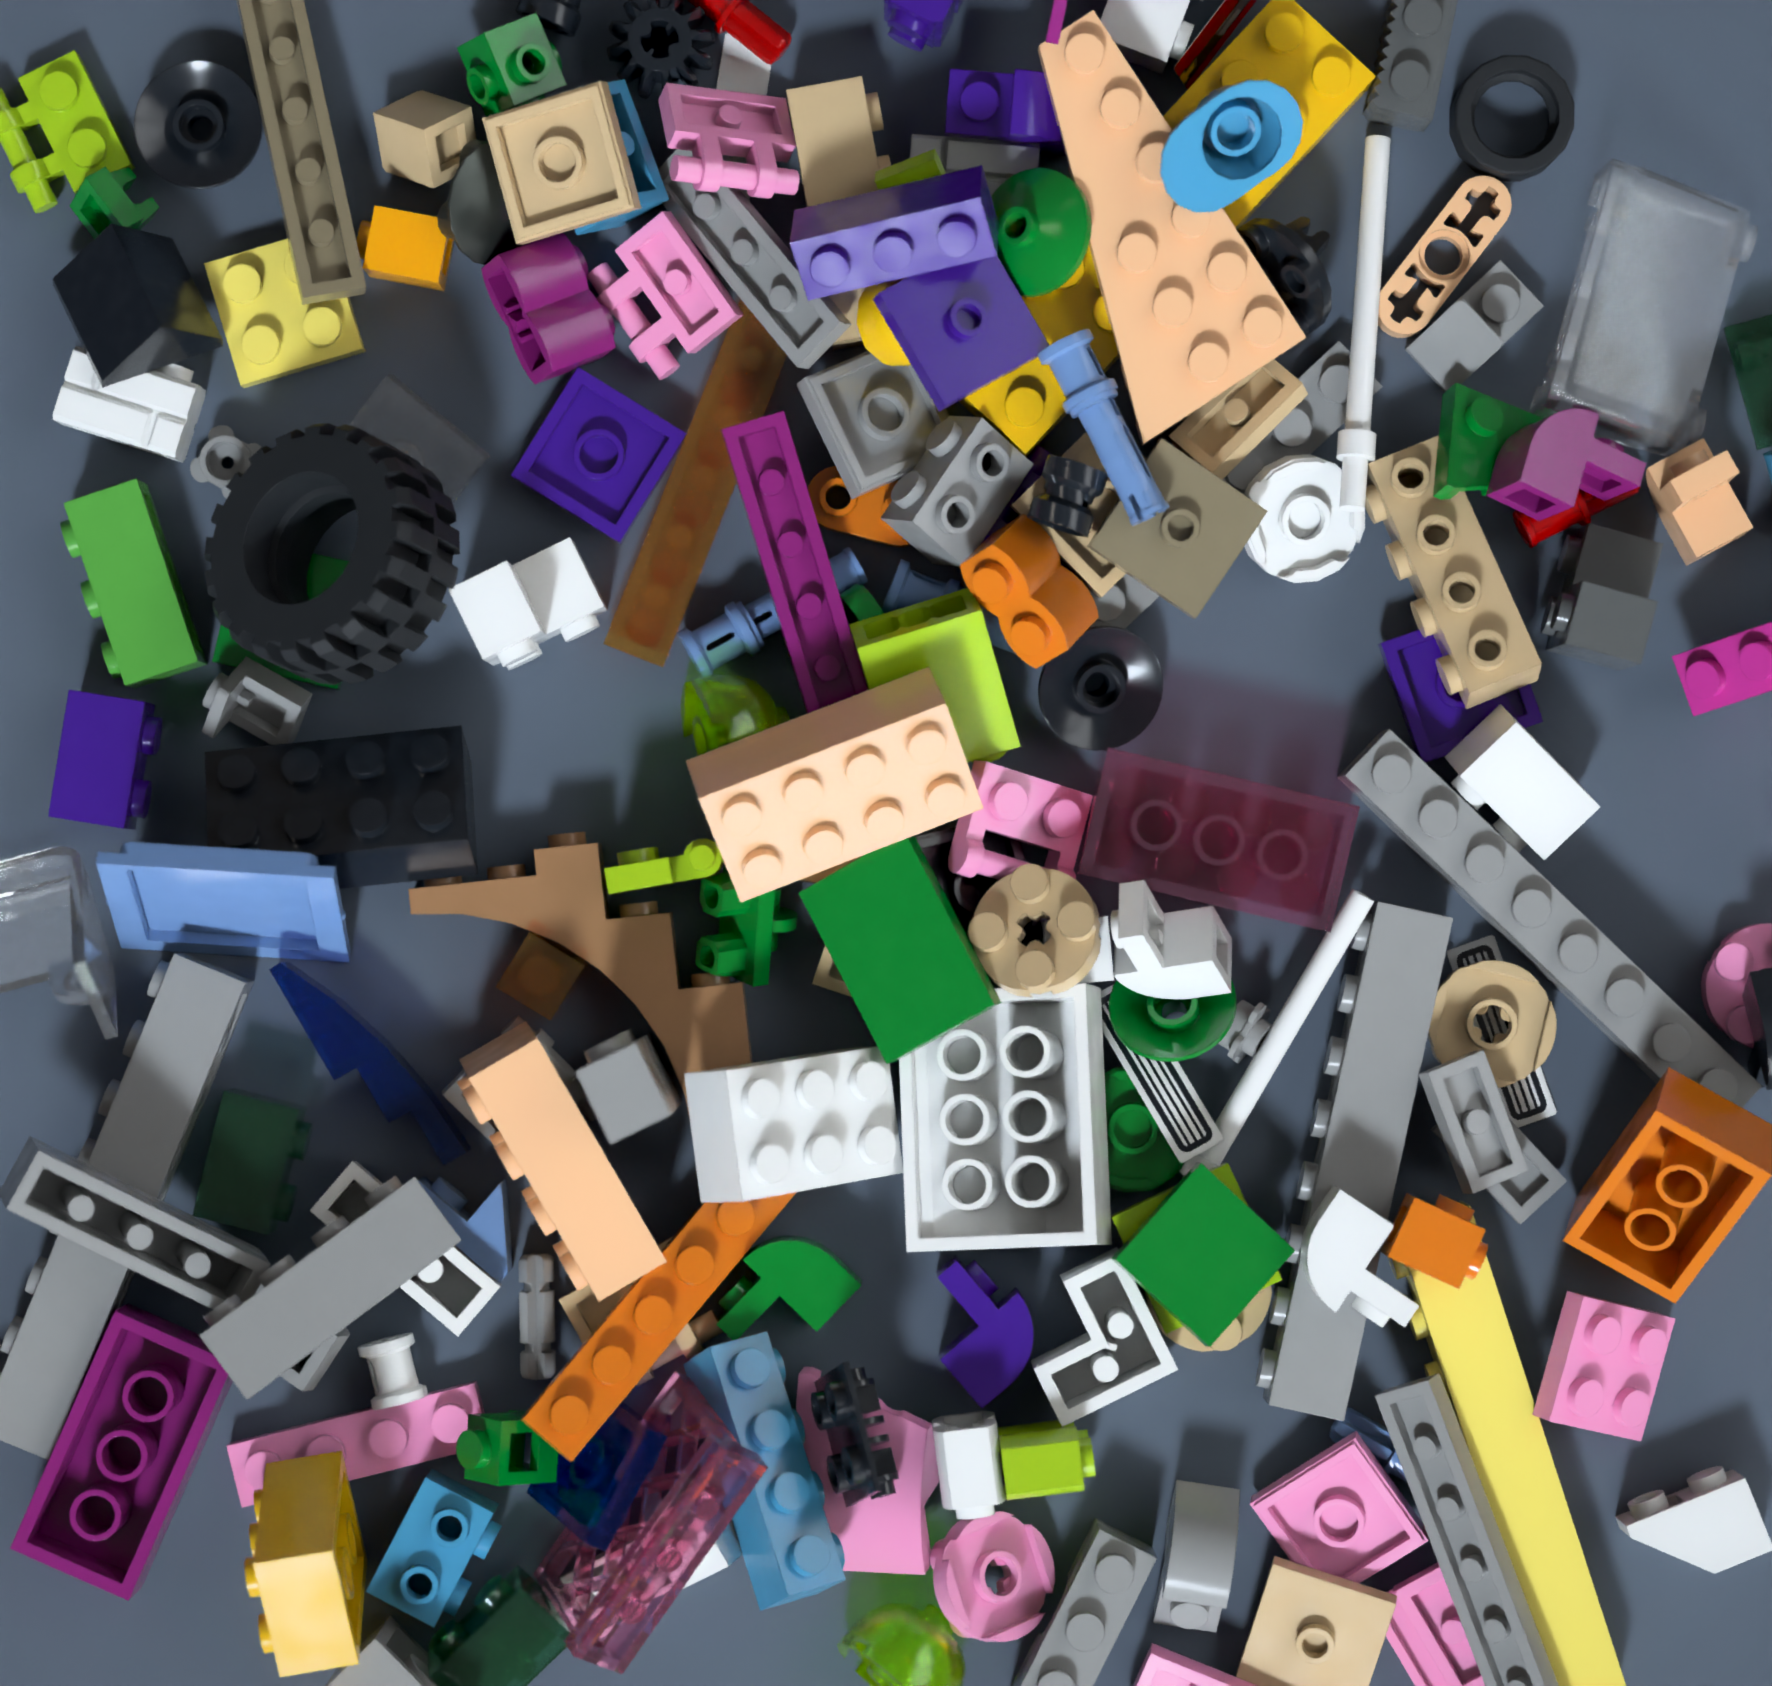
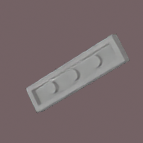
M676 149L658 169L669 200L662 204L668 211L672 212L684 231L796 367L809 369L849 328L851 323L829 296L807 300L793 253L740 189L720 187L717 192L695 190L692 183L672 181L670 178V165L673 156L693 157L692 151Z

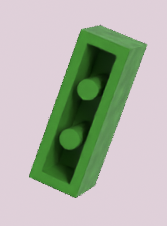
M136 478L64 502L68 520L60 522L62 535L72 558L82 557L89 580L81 582V590L92 618L102 617L109 641L101 643V649L112 678L122 677L125 686L136 689L207 665L208 663L148 485Z

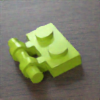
M75 50L18 78L28 102L11 108L2 88H0V143L14 169L10 173V178L17 192L26 194L35 213L44 212L58 204L49 182L66 175L76 194L87 176L104 167L109 172L130 167L131 170L135 169L80 55ZM38 124L41 125L54 153L42 159L36 158L24 134V131Z
M697 839L686 847L684 855L660 858L658 847L616 853L619 866L604 868L608 894H616L710 877L722 869L724 860L716 842L710 839Z

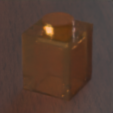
M529 932L496 985V988L551 1021L557 1018L589 964L548 938L534 932Z

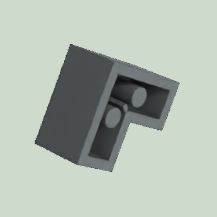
M1591 523L1580 527L1577 536L1567 535L1557 566L1558 572L1566 574L1562 591L1558 598L1550 597L1541 623L1540 632L1549 635L1545 650L1618 671L1640 665L1658 601L1648 598L1663 543Z

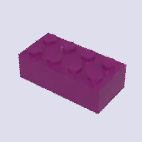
M129 1303L115 1310L10 1549L128 1601L142 1588L233 1382L199 1334Z

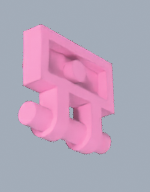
M673 83L665 84L658 102L667 148L692 151L693 157L673 156L670 165V178L672 181L692 183L695 190L717 192L720 187L747 190L750 197L764 199L772 198L774 193L795 195L797 193L800 179L799 172L795 169L779 168L776 161L788 163L796 147L786 98ZM722 155L744 157L747 164L723 161Z
M670 211L659 213L615 249V252L629 270L621 278L617 277L607 262L595 267L587 276L599 294L598 302L607 307L611 315L615 316L632 340L629 348L639 363L647 361L659 380L668 377L680 367V364L667 347L671 340L676 337L687 353H697L744 315ZM642 291H644L662 317L653 325H651L634 301Z

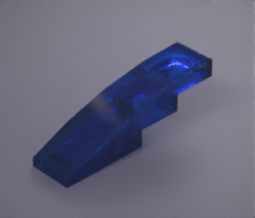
M290 962L279 963L269 969L334 1080L340 1079L358 1069L389 1123L412 1111L443 1165L472 1149L431 1088L393 1044L349 1004Z

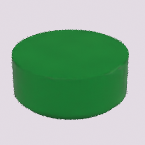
M855 583L839 594L846 618L850 624L884 614L876 600L862 584Z

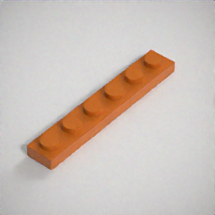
M797 1192L743 1202H702L662 1249L661 1252L667 1262L636 1280L520 1420L568 1461H573Z

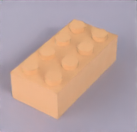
M929 667L686 760L698 799L740 902L984 809L947 705Z
M526 1021L459 1059L467 1076L457 1081L462 1094L481 1125L493 1119L499 1131L490 1135L489 1138L513 1181L525 1174L531 1184L523 1189L521 1193L545 1236L555 1230L559 1232L563 1240L552 1246L577 1291L589 1285L598 1301H601L667 1262L544 1048Z

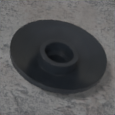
M188 61L167 68L147 85L140 96L135 110L134 132L140 153L147 164L159 176L180 187L210 189L230 182L250 165L260 146L263 123L258 100L248 84L239 75L217 63ZM203 118L211 120L213 123L212 134L204 140L194 139L191 134L194 122Z
M1107 625L1089 627L1067 651L1045 663L1038 684L1040 709L1050 728L1062 740L1072 746L1094 751L1122 746L1141 734L1156 715L1163 694L1161 666L1150 646L1129 630ZM1094 673H1103L1104 681L1101 687L1095 691H1087L1085 689L1086 680Z

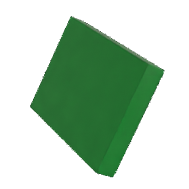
M915 835L867 853L799 892L886 1064L896 1062L1001 1003Z

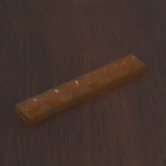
M741 299L738 307L744 315L729 326L603 643L608 647L664 668L677 637V632L681 627L737 486L721 429L764 417L788 357Z

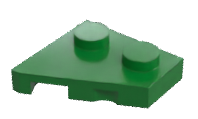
M1455 383L1442 394L1433 497L1441 500L1451 499L1459 492L1480 490L1482 496H1486L1494 465L1503 444L1516 431L1543 418Z

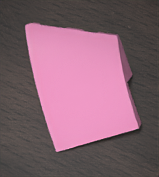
M803 1367L798 1375L796 1411L800 1415L805 1429V1442L803 1446L810 1468L818 1474L825 1492L823 1509L830 1531L839 1538L845 1556L843 1571L925 1575L931 1566V1547L924 1505L939 1483L932 1423L905 1410H893L881 1399H879L881 1410L863 1414V1419L883 1415L884 1423L866 1428L868 1438L888 1434L890 1441L873 1446L871 1450L876 1451L891 1447L899 1479L893 1481L896 1489L895 1494L877 1499H871L870 1496L853 1506L846 1507L843 1493L836 1494L828 1476L827 1457L833 1454L827 1430L820 1431L818 1429L811 1408V1394L817 1392L814 1382L821 1377L822 1371L814 1367Z

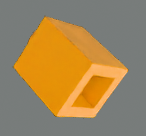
M374 205L372 220L361 221L356 240L360 259H364L363 270L371 278L445 291L454 239L445 237L441 233L437 217Z

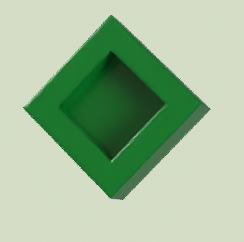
M104 167L87 176L72 200L70 208L94 239L111 223L141 230L153 219L160 208L152 197L144 200L142 203L133 204L125 191L132 186L137 177L130 167L109 172Z

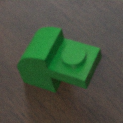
M794 1235L770 1238L757 1244L744 1255L743 1261L759 1277L751 1283L743 1275L717 1303L725 1312L718 1318L716 1325L732 1340H736L780 1296L817 1332L862 1286V1280L828 1247L813 1239Z

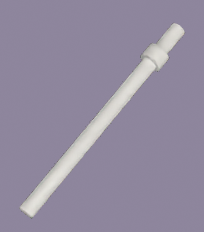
M1370 135L1365 138L1345 429L1338 432L1336 458L1342 461L1339 509L1349 512L1365 510L1368 463L1375 461L1377 434L1370 430L1391 139L1383 135Z
M1352 888L1216 1120L1215 1125L1223 1136V1141L1187 1160L1180 1170L1181 1174L1185 1176L1196 1163H1202L1208 1170L1221 1164L1372 907L1374 900Z

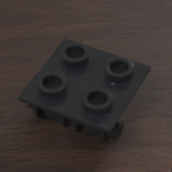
M849 1361L844 1362L814 1382L817 1392L811 1394V1408L818 1429L820 1431L827 1430L833 1454L827 1457V1471L831 1486L836 1494L843 1493L845 1505L850 1507L870 1496L871 1499H877L895 1494L896 1489L893 1481L898 1480L899 1475L891 1447L876 1451L871 1450L873 1446L890 1441L888 1434L868 1438L866 1428L884 1423L883 1415L863 1419V1414L881 1410L874 1378H867L864 1367L851 1369Z

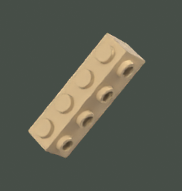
M1438 435L1368 463L1365 508L1371 521L1374 524L1383 521L1392 541V543L1385 545L1388 560L1397 579L1400 581L1408 578L1415 592L1417 600L1410 602L1411 610L1423 637L1434 635L1443 657L1436 659V666L1446 691L1449 695L1459 692L1465 708L1469 709L1538 681L1542 662L1465 491L1457 493L1451 499L1441 500L1433 497Z

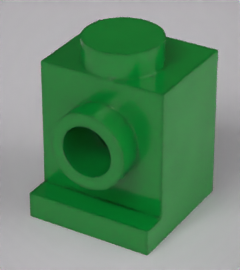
M524 1410L468 1414V1428L461 1433L456 1445L457 1458L465 1468L464 1479L495 1486L556 1482L558 1451L520 1420L526 1412ZM532 1432L530 1463L524 1462L525 1435Z

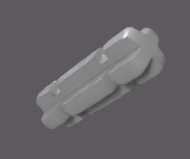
M545 1253L525 1254L518 1261L519 1282L524 1283V1290L519 1292L520 1343L525 1344V1350L520 1353V1373L526 1379H549L556 1372V1350H551V1343L555 1341V1292L549 1286V1282L554 1280V1259L552 1255Z

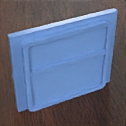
M140 842L123 843L120 853H97L96 866L121 948L350 962L351 949L345 922L346 913L342 906L335 866H320L318 858L312 854Z

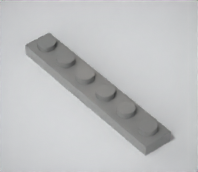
M1340 341L1334 344L1298 378L1303 383L1308 395L1223 481L1244 494L1247 485L1263 467L1284 456L1312 454L1345 423L1350 351ZM1375 378L1373 395L1383 387ZM1125 574L1101 598L1084 583L1095 601L1099 618L1090 627L1107 625L1125 629L1159 597L1128 574Z
M1440 1373L1381 1391L1375 1395L1377 1404L1485 1686H1559Z

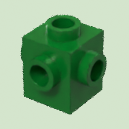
M537 12L484 32L457 47L467 71L466 80L469 91L475 101L481 104L486 117L544 99L546 95L567 85L561 72L562 62L559 52L554 44L547 39Z

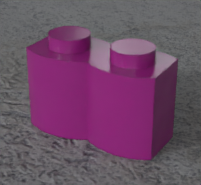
M564 233L543 238L498 254L481 268L490 299L499 316L508 326L516 355L526 374L535 385L575 370L577 367L598 361L616 348L614 341L615 325L612 315L607 307L599 303L589 290L586 259L577 246L572 245Z

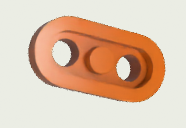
M836 466L820 471L810 482L808 492L817 522L821 527L893 547L911 546L910 543L881 519V516L892 501L891 492L899 480L851 499L850 503L843 509H833L826 502L827 492L831 488L836 486L846 488Z

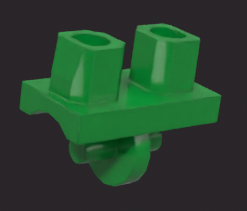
M723 863V873L702 879L700 903L703 911L714 917H720L719 934L702 936L697 941L695 962L697 967L715 976L733 977L752 987L768 985L771 952L777 950L778 933L793 931L797 928V912L780 906L781 888L740 902L725 863Z

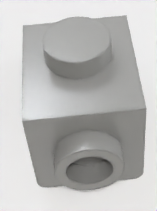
M245 657L229 676L222 672L219 673L207 690L202 706L209 709V713L202 733L214 739L230 721L271 745L292 743L296 739L313 694L254 660Z

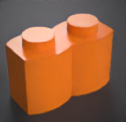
M1025 514L992 533L960 564L963 579L971 594L986 610L998 617L1001 631L1009 646L1024 662L1035 669L1067 651L1099 618L1097 606L1087 587L1074 573L1061 566L1059 553L1050 536L1037 522L1027 518Z

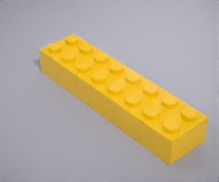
M1271 0L1163 117L1173 131L1186 116L1196 110L1199 102L1210 92L1226 85H1235L1246 80H1268L1284 87L1298 103L1303 126L1301 141L1291 160L1239 199L1223 207V210L1237 229L1244 224L1361 98L1376 76L1296 1ZM1088 246L1082 263L1066 283L1048 294L1037 297H1022L1049 345L1075 332L1089 329L1094 337L1090 346L1105 373L1119 358V353L1111 324H1109L1091 251ZM1038 358L959 401L975 417H982L1025 457L1066 415L1062 406L1066 398L1050 366L1041 365Z

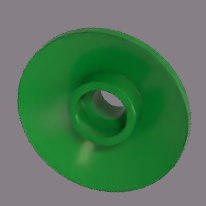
M1032 168L1021 171L1004 181L991 196L999 222L997 257L1020 296L1037 297L1061 287L1079 268L1090 242L1092 228L1091 213L1083 191L1065 174L1048 168ZM1026 220V229L1021 236H1019L1020 229Z
M1116 980L1109 998V1016L1119 1040L1134 1053L1150 1060L1162 1062L1191 1059L1213 1048L1229 1031L1237 1009L1236 992L1232 980L1231 993L1192 999L1150 997L1137 993ZM1173 1012H1182L1185 1014L1182 1017L1176 1019H1165L1170 1013Z

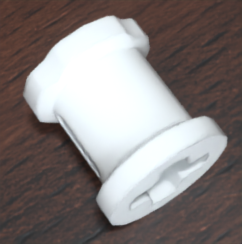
M413 1333L394 1335L357 1347L359 1357L367 1359L375 1396L370 1400L373 1410L406 1404L428 1395L426 1385L419 1384L410 1346L415 1343Z

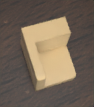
M424 90L416 91L373 112L383 169L388 173L431 188H436L453 178L460 166L461 150L469 141L476 139L471 106Z

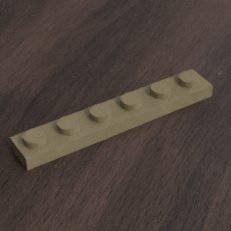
M236 0L301 303L306 305L364 295L366 292V282L304 0Z

